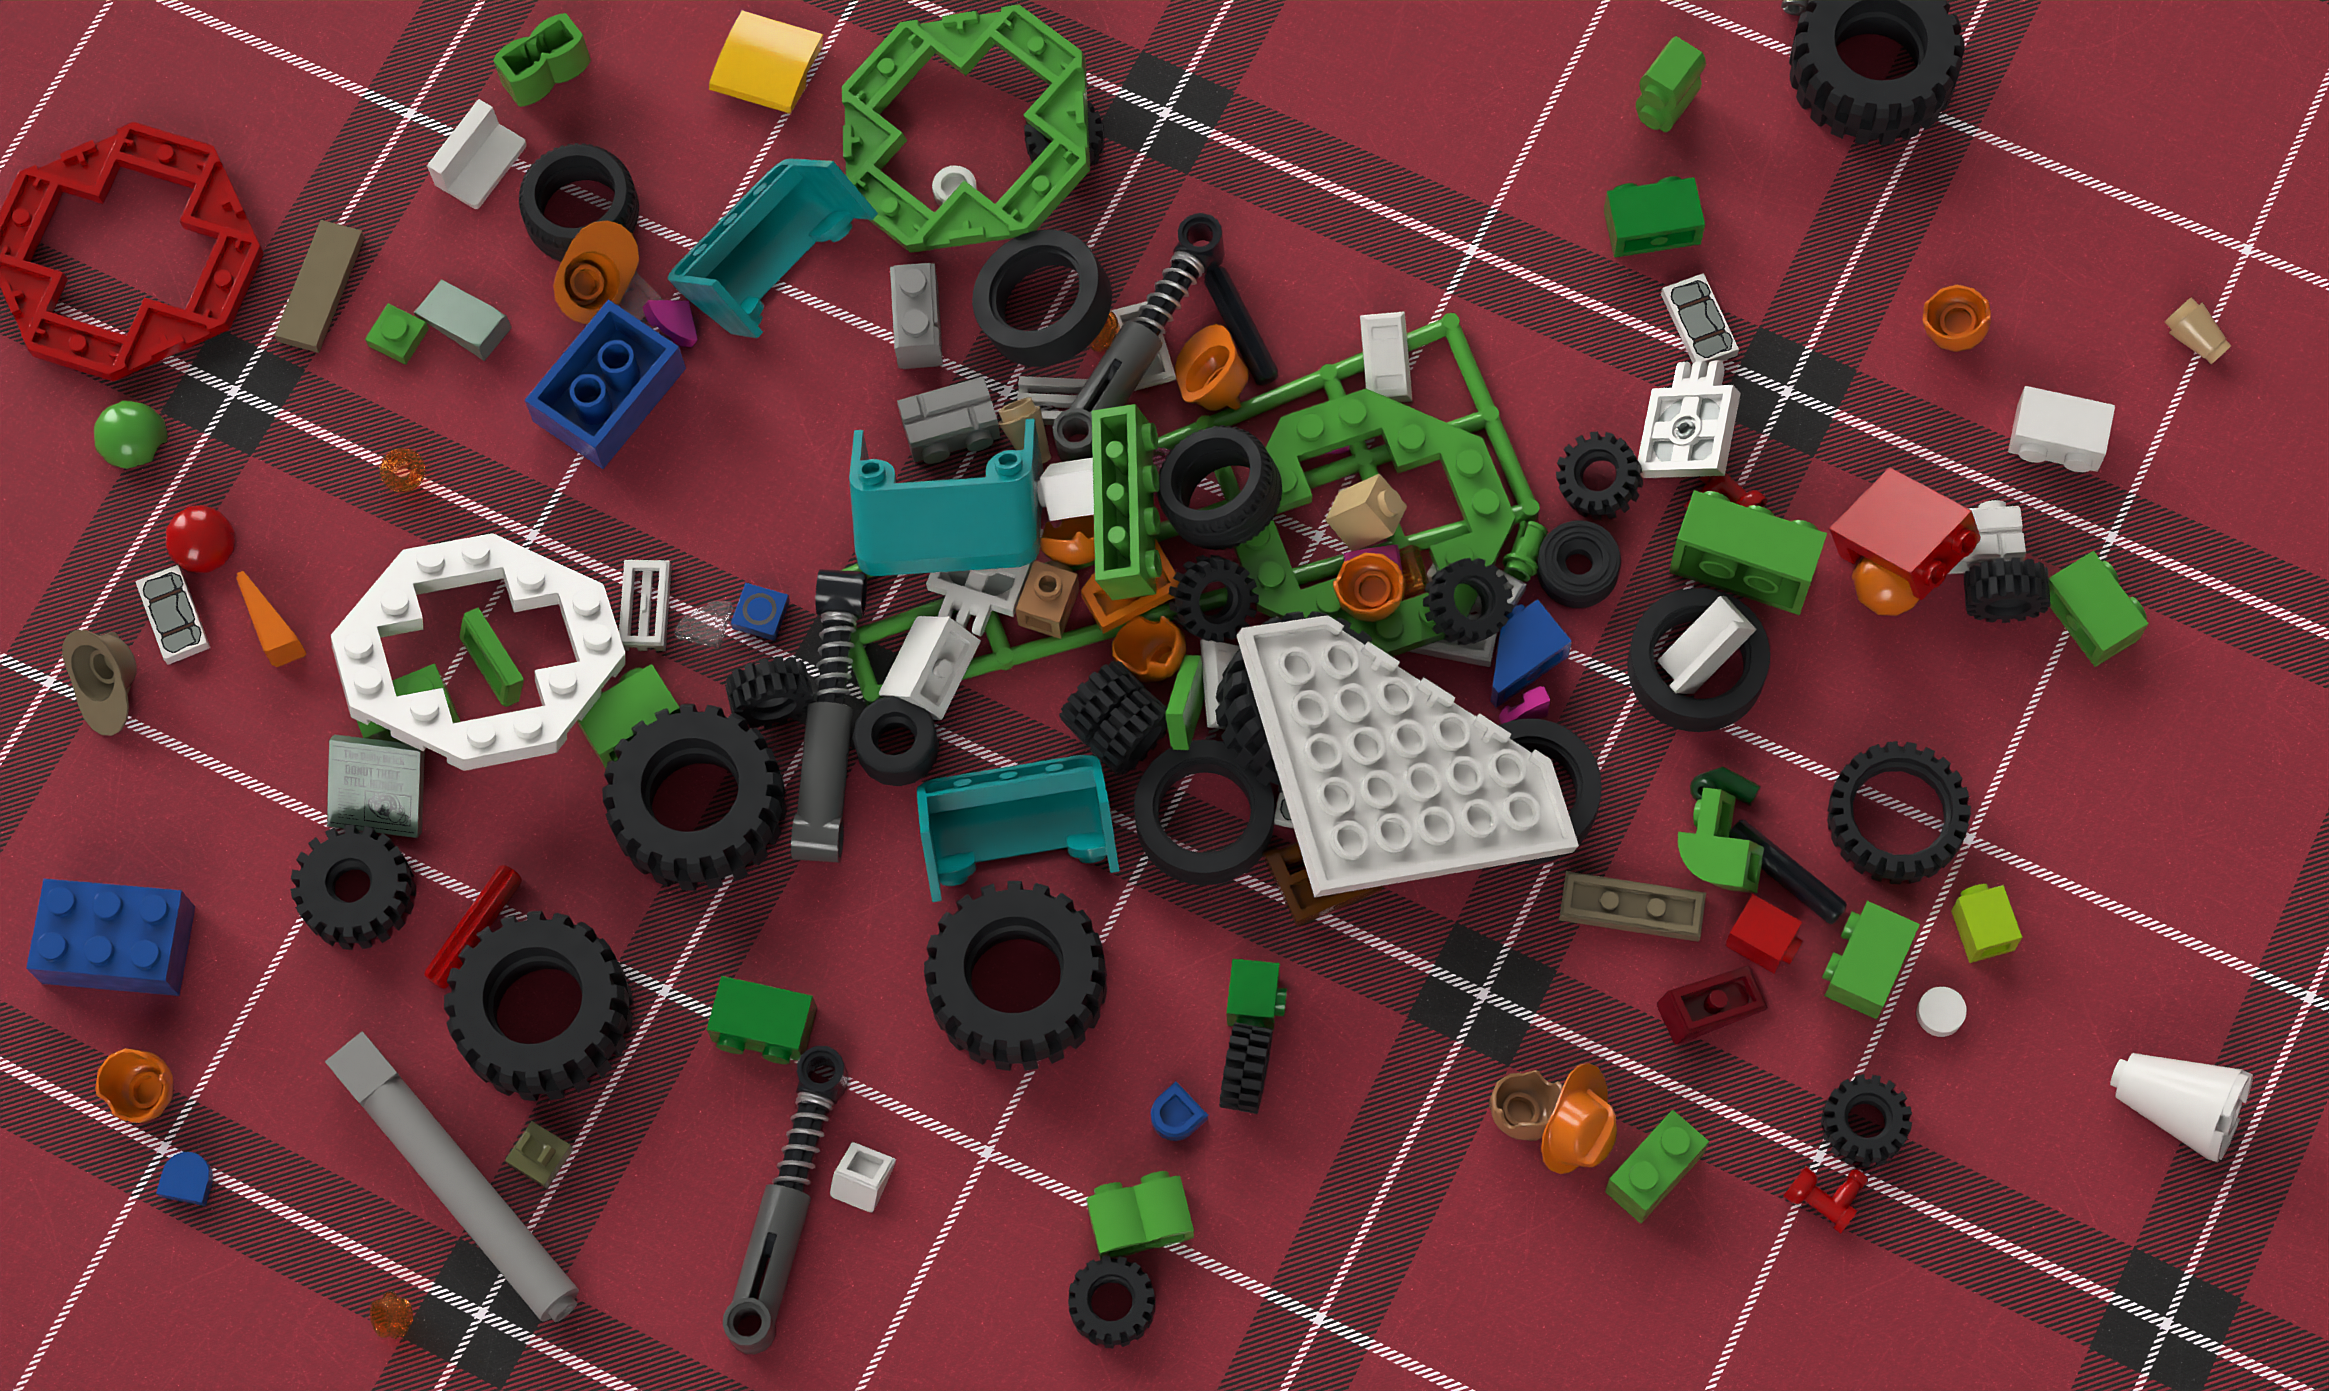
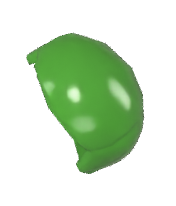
M121 401L109 406L101 413L94 426L96 451L110 465L124 469L152 462L157 448L162 443H166L168 437L164 419L148 405L133 401Z

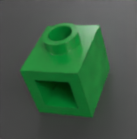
M1232 958L1226 1012L1227 1026H1234L1236 1022L1274 1030L1275 1016L1284 1017L1287 997V988L1278 987L1280 963Z

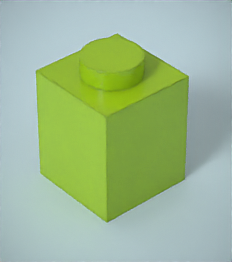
M1979 884L1963 890L1960 893L1961 897H1958L1951 912L1969 963L2015 951L2022 939V935L2004 885L1989 889L1987 884Z

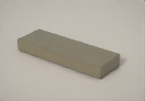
M320 220L274 336L277 342L317 353L320 352L365 239L362 230Z
M1566 871L1559 920L1699 942L1706 893Z

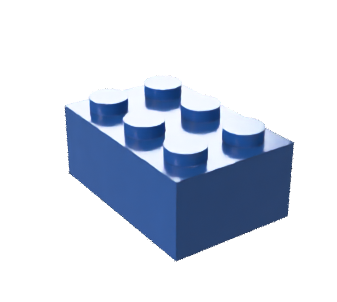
M608 299L524 401L534 423L604 469L681 376L686 367L679 346Z
M43 879L26 969L41 984L180 996L195 905L182 890Z

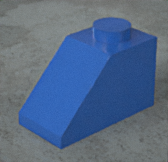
M1538 599L1527 607L1523 604L1516 606L1512 609L1511 613L1505 616L1509 620L1500 629L1490 701L1495 708L1569 657L1572 640Z

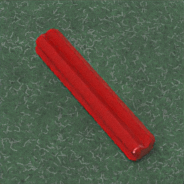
M506 865L498 867L425 970L424 975L427 980L442 989L449 986L447 979L451 968L461 969L463 965L458 955L466 945L473 949L478 945L480 939L476 934L487 926L490 928L522 882L519 873Z

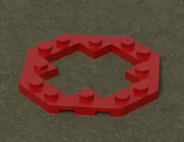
M131 122L117 128V134L94 143L92 139L60 153L61 159L38 168L35 164L19 171L0 210V288L17 322L28 351L32 357L113 382L230 330L264 255L214 146L137 122ZM120 167L192 188L193 192L179 222L183 229L217 239L185 310L144 297L127 336L53 313L68 279L61 271L31 263L62 193L65 192L103 204Z

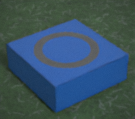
M745 583L731 621L732 629L776 641L790 603L789 595Z

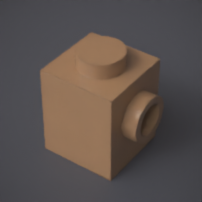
M1034 560L1016 607L1018 625L1062 639L1080 591L1078 574L1074 573L1069 566L1057 561H1048L1045 564Z

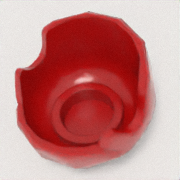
M204 505L189 506L175 514L167 526L165 546L170 558L184 571L209 573L224 566L233 553L235 532L229 520L215 508Z

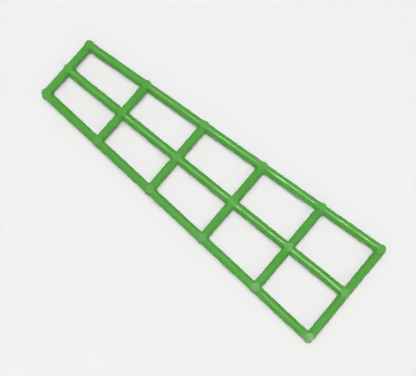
M1448 313L1438 321L1407 333L1408 352L1443 337L1447 338L1478 411L1447 423L1470 433L1486 429L1518 504L1511 506L1515 515V524L1522 521H1535L1539 515V503L1532 494L1499 417V410L1493 403L1459 324V317L1454 313ZM1363 352L1335 364H1326L1316 372L1240 403L1241 407L1238 410L1227 408L1210 416H1201L1194 423L1158 437V449L1153 450V459L1169 453L1181 440H1184L1194 432H1199L1201 429L1205 430L1207 427H1220L1221 425L1226 427L1236 425L1321 388L1325 389L1329 401L1345 396L1346 394L1340 381L1364 371ZM1365 440L1349 445L1352 456L1303 472L1309 488L1312 489L1358 472L1362 481L1379 474L1376 466L1392 461L1386 444L1372 449H1368ZM1231 466L1214 471L1225 500L1197 510L1219 508L1232 501L1241 492ZM1166 520L1161 522L1160 534L1155 535V539L1157 542H1161L1179 534L1170 521ZM1465 520L1405 536L1399 523L1394 535L1386 538L1387 542L1362 549L1396 544L1399 548L1400 559H1403L1408 554L1429 549L1432 545L1468 534L1469 530ZM1344 554L1292 568L1298 584L1301 585L1337 575L1344 562ZM1095 560L1083 565L1069 567L1075 572L1095 565ZM858 563L842 569V571L862 572L858 567ZM1226 587L1202 593L1199 599L1201 610L1206 612L1224 607L1228 597ZM945 598L859 628L856 625L854 626L856 631L851 633V643L855 646L850 649L849 658L853 660L851 666L867 706L877 699L883 698L879 695L883 684L878 685L864 645L911 629L918 616L938 617ZM1169 603L1139 616L1155 622L1160 621L1161 616H1165L1169 621H1174L1173 616L1177 613L1170 610ZM992 611L985 632L993 653L972 658L962 680L1000 669L1009 670L1018 664L1114 638L1119 629L1128 622L1104 634L1096 623L1064 632L1062 639L1050 636L1010 647L997 612Z

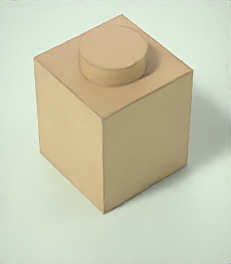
M1377 474L1339 491L1325 521L1351 551H1355L1394 535L1407 505L1381 474Z

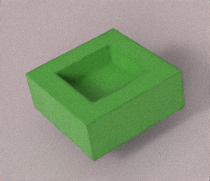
M388 303L366 336L365 341L368 347L406 365L429 328L425 321Z

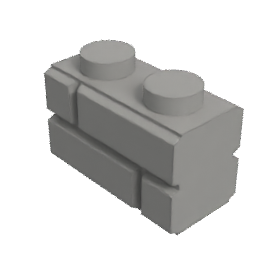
M920 263L890 267L894 349L898 368L911 369L943 365L939 290L935 264Z
M984 376L897 401L901 421L914 462L924 460L928 464L938 463L947 459L950 452L967 448L969 451H980L991 446L993 440L1001 438L998 420Z

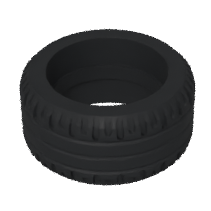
M578 143L574 145L567 144L565 147L562 145L560 148H553V151L549 150L545 155H541V158L535 160V163L530 166V169L524 175L519 191L520 213L531 240L542 252L551 258L561 262L572 240L584 228L561 227L551 223L544 217L546 205L552 195L561 187L575 181H596L612 189L615 192L613 203L606 214L598 221L608 220L621 224L633 234L639 217L638 196L628 169L610 151L608 152L604 148L594 147L592 144L587 145L586 143L581 145Z
M1224 425L1220 427L1213 426L1212 428L1207 427L1205 430L1201 429L1199 432L1188 435L1178 445L1176 444L1174 449L1169 452L1170 454L1166 456V461L1162 463V468L1159 470L1160 487L1157 492L1160 507L1176 532L1187 542L1202 549H1232L1233 546L1238 547L1242 543H1247L1246 541L1248 540L1251 541L1253 537L1258 536L1270 524L1280 506L1282 480L1279 470L1262 442L1244 429L1232 426L1226 427ZM1227 466L1250 468L1246 485L1229 503L1212 510H1194L1189 508L1190 499L1195 488L1210 473Z

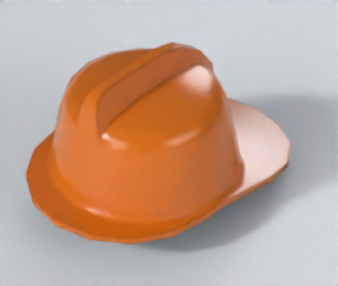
M608 220L593 222L582 228L572 240L559 265L553 284L555 300L561 311L571 320L587 325L608 299L619 306L635 274L639 261L638 245L632 233L624 226Z
M1211 325L1194 334L1182 348L1175 365L1176 380L1185 402H1195L1210 411H1217L1226 406L1234 410H1238L1241 407L1239 394L1248 381L1249 372L1237 354L1230 332L1224 326Z
M1590 1063L1578 1065L1569 1073L1562 1087L1554 1112L1548 1120L1542 1136L1541 1152L1543 1162L1549 1170L1558 1174L1572 1172L1579 1166L1594 1167L1600 1164L1611 1153L1616 1142V1115L1613 1107L1608 1104V1089L1605 1077L1597 1066Z

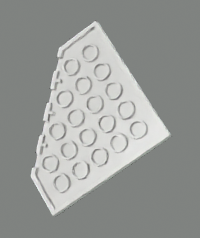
M1327 615L1241 628L1236 635L1314 897L1573 853L1579 847L1550 758L1536 749L1531 753L1509 738L1511 733L1480 713L1477 717L1454 703V696L1423 677L1420 681L1398 667L1400 661L1369 641L1364 645L1342 630L1344 625Z

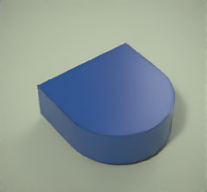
M1176 1081L1154 1101L1151 1108V1122L1154 1130L1159 1136L1170 1141H1179L1189 1137L1208 1120V1114Z
M178 1153L165 1164L156 1194L161 1198L206 1206L213 1182L212 1169L207 1161L196 1153Z

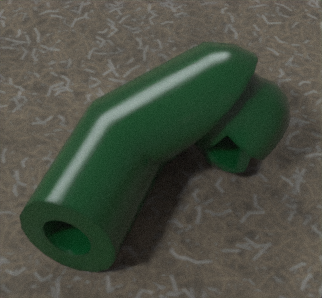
M1719 767L1696 776L1691 781L1690 792L1693 799L1698 801L1702 799L1703 788L1720 789L1735 796L1737 800L1751 806L1761 786L1725 767Z

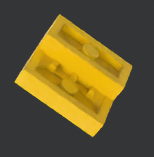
M742 11L719 55L709 82V90L791 114L806 88L807 73L823 47V34Z

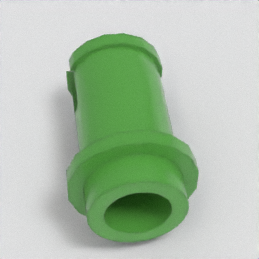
M1526 521L1520 522L1510 554L1505 555L1503 558L1504 572L1522 582L1529 581L1531 576L1537 574L1538 565L1536 561L1540 546L1548 533L1543 525L1534 521H1529L1528 523Z

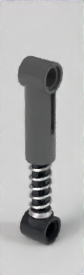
M1197 213L1186 217L1180 223L1178 229L1179 242L1173 250L1174 255L1170 259L1171 267L1164 269L1162 272L1163 280L1155 282V292L1147 295V305L1139 307L1140 316L1133 318L1131 321L1124 322L1071 407L1061 412L1055 419L1053 436L1058 456L1062 462L1093 458L1092 411L1126 405L1162 348V342L1158 336L1159 334H1165L1164 326L1167 322L1173 321L1172 314L1174 310L1181 309V299L1189 297L1187 290L1190 285L1197 284L1196 279L1201 277L1202 273L1214 270L1222 264L1225 257L1222 228L1218 220L1213 216ZM1202 240L1210 242L1205 246L1198 247L1193 245L1195 242ZM1076 434L1087 436L1080 442L1068 441L1070 437Z
M820 569L817 576L815 605L816 614L822 617L821 622L822 626H824V630L819 634L823 640V645L818 648L821 661L816 665L820 671V676L815 679L818 692L813 696L816 702L807 706L797 814L794 816L791 835V856L793 860L837 863L841 861L844 840L843 807L853 709L845 705V695L850 693L846 689L847 679L852 677L848 674V664L853 662L849 658V652L855 646L851 643V633L856 631L854 628L857 624L856 621L860 617H864L866 609L867 574L863 572Z
M828 1046L809 1048L801 1055L797 1063L799 1082L796 1089L798 1097L795 1103L798 1111L791 1116L794 1125L791 1130L786 1132L789 1142L788 1145L781 1149L784 1159L777 1164V1168L780 1171L779 1176L772 1180L773 1184H768L765 1187L732 1303L727 1307L723 1315V1328L726 1336L738 1351L745 1354H758L765 1351L771 1346L776 1337V1319L811 1202V1197L803 1193L805 1185L811 1184L810 1180H807L810 1169L815 1168V1165L812 1164L814 1154L820 1152L819 1148H816L819 1137L825 1136L821 1130L824 1121L829 1120L826 1114L832 1110V1105L837 1103V1100L845 1093L848 1087L849 1077L842 1057L836 1050ZM820 1066H830L835 1069L833 1077L825 1083L813 1082L811 1080L813 1071ZM768 1258H770V1261H769V1264H768V1268H767V1271H766V1275H765V1278H764V1281H763V1285H762V1288H761V1292H760V1295H759V1299L757 1300L758 1292H759L760 1285H761V1282H762V1278H763V1275H764V1272H765V1268H766V1265H767V1261H768ZM757 1316L762 1319L761 1327L755 1335L747 1337L738 1334V1325L745 1317Z

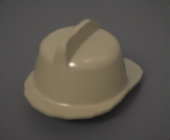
M75 630L67 635L64 640L62 658L70 676L79 709L84 720L94 731L101 735H115L123 729L128 719L129 703L127 693L137 674V664L134 655L128 645L115 632L96 635L88 630Z

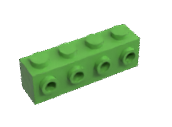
M1136 404L1092 411L1095 581L1112 600L1156 594V577H1161L1162 574L1160 554L1155 549V535L1160 534L1161 531L1159 512L1154 507V492H1158L1160 487L1158 471L1153 464V450L1158 449V434L1155 424L1150 423Z

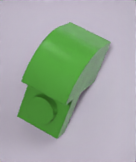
M1703 788L1702 799L1696 802L1693 813L1694 825L1697 827L1696 834L1678 832V848L1683 862L1694 875L1715 886L1727 890L1757 893L1764 847L1750 840L1729 838L1736 797L1720 789Z

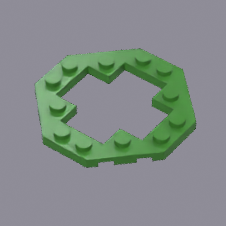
M1019 4L1001 7V12L979 15L977 11L945 15L942 16V21L920 24L918 20L900 22L842 85V103L845 106L843 158L846 161V176L877 211L878 215L869 221L910 253L1012 239L1022 234L1036 231L1090 171L1086 58L1079 48ZM996 45L1050 85L1023 116L1029 125L1052 142L996 204L964 180L939 209L933 212L880 171L907 142L904 134L880 116V113L934 54H937L963 75L967 76L987 52Z
M1367 388L1280 418L1266 446V450L1275 462L1282 480V499L1276 514L1312 503V493L1299 462L1382 435L1397 474L1437 460L1441 461L1469 530L1468 534L1430 546L1429 554L1436 571L1438 572L1447 565L1464 558H1471V561L1477 558L1486 560V567L1491 564L1495 565L1505 540L1508 539L1515 524V515L1483 438ZM1271 520L1270 524L1265 527V530L1261 531L1258 536L1253 537L1251 541L1248 540L1246 541L1247 543H1242L1238 547L1233 546L1240 566L1250 573L1247 577L1254 579L1257 587L1251 589V591L1259 595V603H1255L1257 611L1272 618L1276 616L1283 618L1286 613L1297 611L1303 612L1304 618H1307L1312 611L1326 613L1335 620L1339 617L1352 623L1350 629L1358 634L1362 630L1373 638L1370 643L1379 649L1382 648L1384 652L1392 657L1444 639V632L1436 634L1432 628L1436 625L1434 620L1427 622L1425 614L1430 612V608L1423 606V598L1428 596L1429 593L1401 601L1400 606L1393 614L1384 620L1372 623L1356 620L1342 610L1333 588V581L1336 578L1300 590L1274 520ZM1458 584L1454 592L1455 605L1459 612L1469 619L1470 612L1479 595L1469 585Z

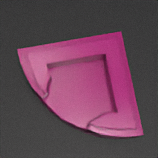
M648 300L642 307L646 319L651 326L654 327L656 325L663 333L672 338L671 342L684 347H692L698 339L689 301Z
M1539 686L1524 693L1523 698L1525 702L1514 707L1505 706L1499 715L1501 724L1513 720L1540 719L1547 716L1550 699L1545 687Z

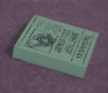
M334 734L329 740L327 827L345 829L344 825H355L359 831H363L364 826L374 828L377 833L418 838L422 833L425 750L423 752L406 743Z

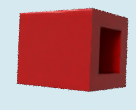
M1752 894L1730 931L1725 947L1775 974L1782 961L1789 965L1792 963L1804 940L1797 937L1802 921Z

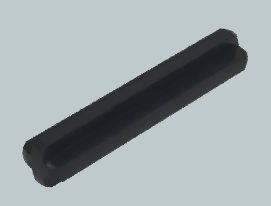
M1219 266L1214 270H1209L1204 275V283L1256 384L1264 386L1275 381L1278 378V368L1226 268Z
M1741 819L1731 828L1729 838L1750 840L1763 846L1764 852L1761 869L1827 923L1833 924L1842 916L1847 908L1846 901L1746 820Z

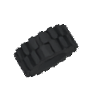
M344 825V834L339 835L336 829L332 828L325 831L328 840L320 843L316 837L308 844L313 851L309 856L301 851L296 859L301 869L300 871L292 869L291 880L296 888L290 889L291 896L297 904L295 908L316 936L319 934L324 942L332 946L335 942H338L342 949L353 950V943H358L362 949L373 947L371 939L378 937L383 943L391 938L387 930L394 926L399 931L404 926L405 922L401 918L403 912L411 915L414 904L410 900V896H416V885L411 877H414V874L399 848L384 833L379 836L374 828L364 826L363 832H359L355 825ZM350 870H361L370 878V888L367 894L360 900L352 903L340 900L335 893L336 881Z

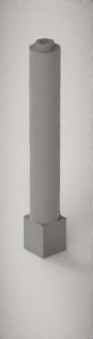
M360 1032L328 1058L325 1063L536 1316L542 1322L551 1318L554 1322H558L569 1315L577 1306V1302L574 1299L578 1295L579 1289L403 1081L364 1032Z

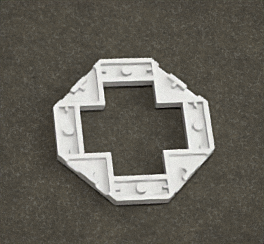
M493 533L402 550L331 634L332 649L351 718L366 725L372 721L391 730V737L423 752L426 748L447 757L448 764L463 771L557 753L567 740V733L578 719L582 721L600 698L601 689L611 676L616 677L625 666V650L604 585ZM504 579L514 612L559 604L577 662L535 670V683L542 706L453 723L443 688L396 697L380 638L423 630V617L416 595Z

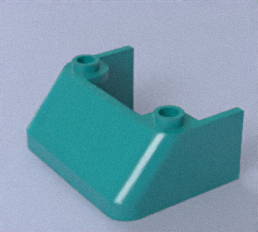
M785 159L771 168L676 264L669 273L668 280L680 294L730 334L758 338L763 333L758 327L763 319L761 313L764 309V304L760 299L816 242L828 240L837 242L852 229L853 225L850 222L854 218L873 220L878 213L834 161Z
M1035 418L1026 419L1024 450H1006L993 456L987 463L986 477L896 483L893 466L883 460L869 459L864 431L854 430L849 481L854 547L859 569L871 576L1015 568L1025 566L1034 561L1040 549L1042 506L1038 500L1037 483L1044 473Z
M1076 755L936 778L926 781L917 787L920 834L932 902L942 901L940 883L945 886H955L966 882L968 876L976 871L977 862L1068 848L1069 855L1079 858V861L1083 863L1099 862L1107 856L1110 873L1120 871L1100 759L1096 756Z

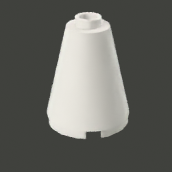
M2132 1053L2128 1061L2119 1059L2110 1085L2117 1088V1099L2206 1159L2218 1163L2219 1159L2221 1160L2225 1155L2241 1119L2238 1115L2242 1102L2245 1104L2247 1102L2253 1074L2242 1069Z

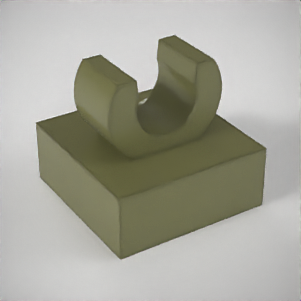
M531 1121L505 1159V1162L513 1169L548 1189L574 1149L567 1142Z

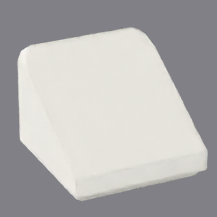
M852 1142L833 1174L830 1195L837 1200L867 1212H873L891 1175L896 1159Z

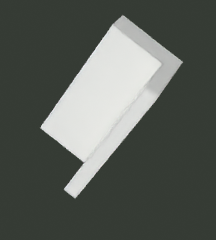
M478 99L431 159L427 167L435 186L470 207L479 209L524 151L527 144L524 138L498 123L492 106Z
M1719 596L1657 662L1674 679L1670 684V688L1675 693L1694 694L1757 629L1726 596Z
M918 616L879 691V695L883 698L889 696L898 697L924 708L929 712L933 720H942L981 640L950 617Z

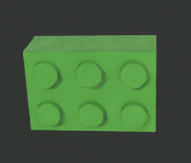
M1694 490L1677 537L1669 573L1800 615L1827 533L1819 531L1814 524L1804 520H1793L1791 522L1776 517L1770 510L1761 506L1752 505L1745 507L1730 502L1726 496L1718 492L1706 491L1702 493Z

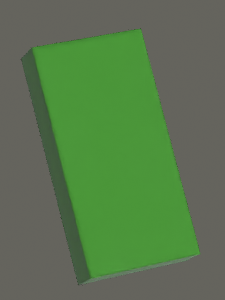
M476 608L464 613L459 636L460 640L501 705L508 707L519 702L524 681L522 675L480 609Z
M1185 655L1165 713L1170 744L1173 750H1189L1205 699L1201 655Z

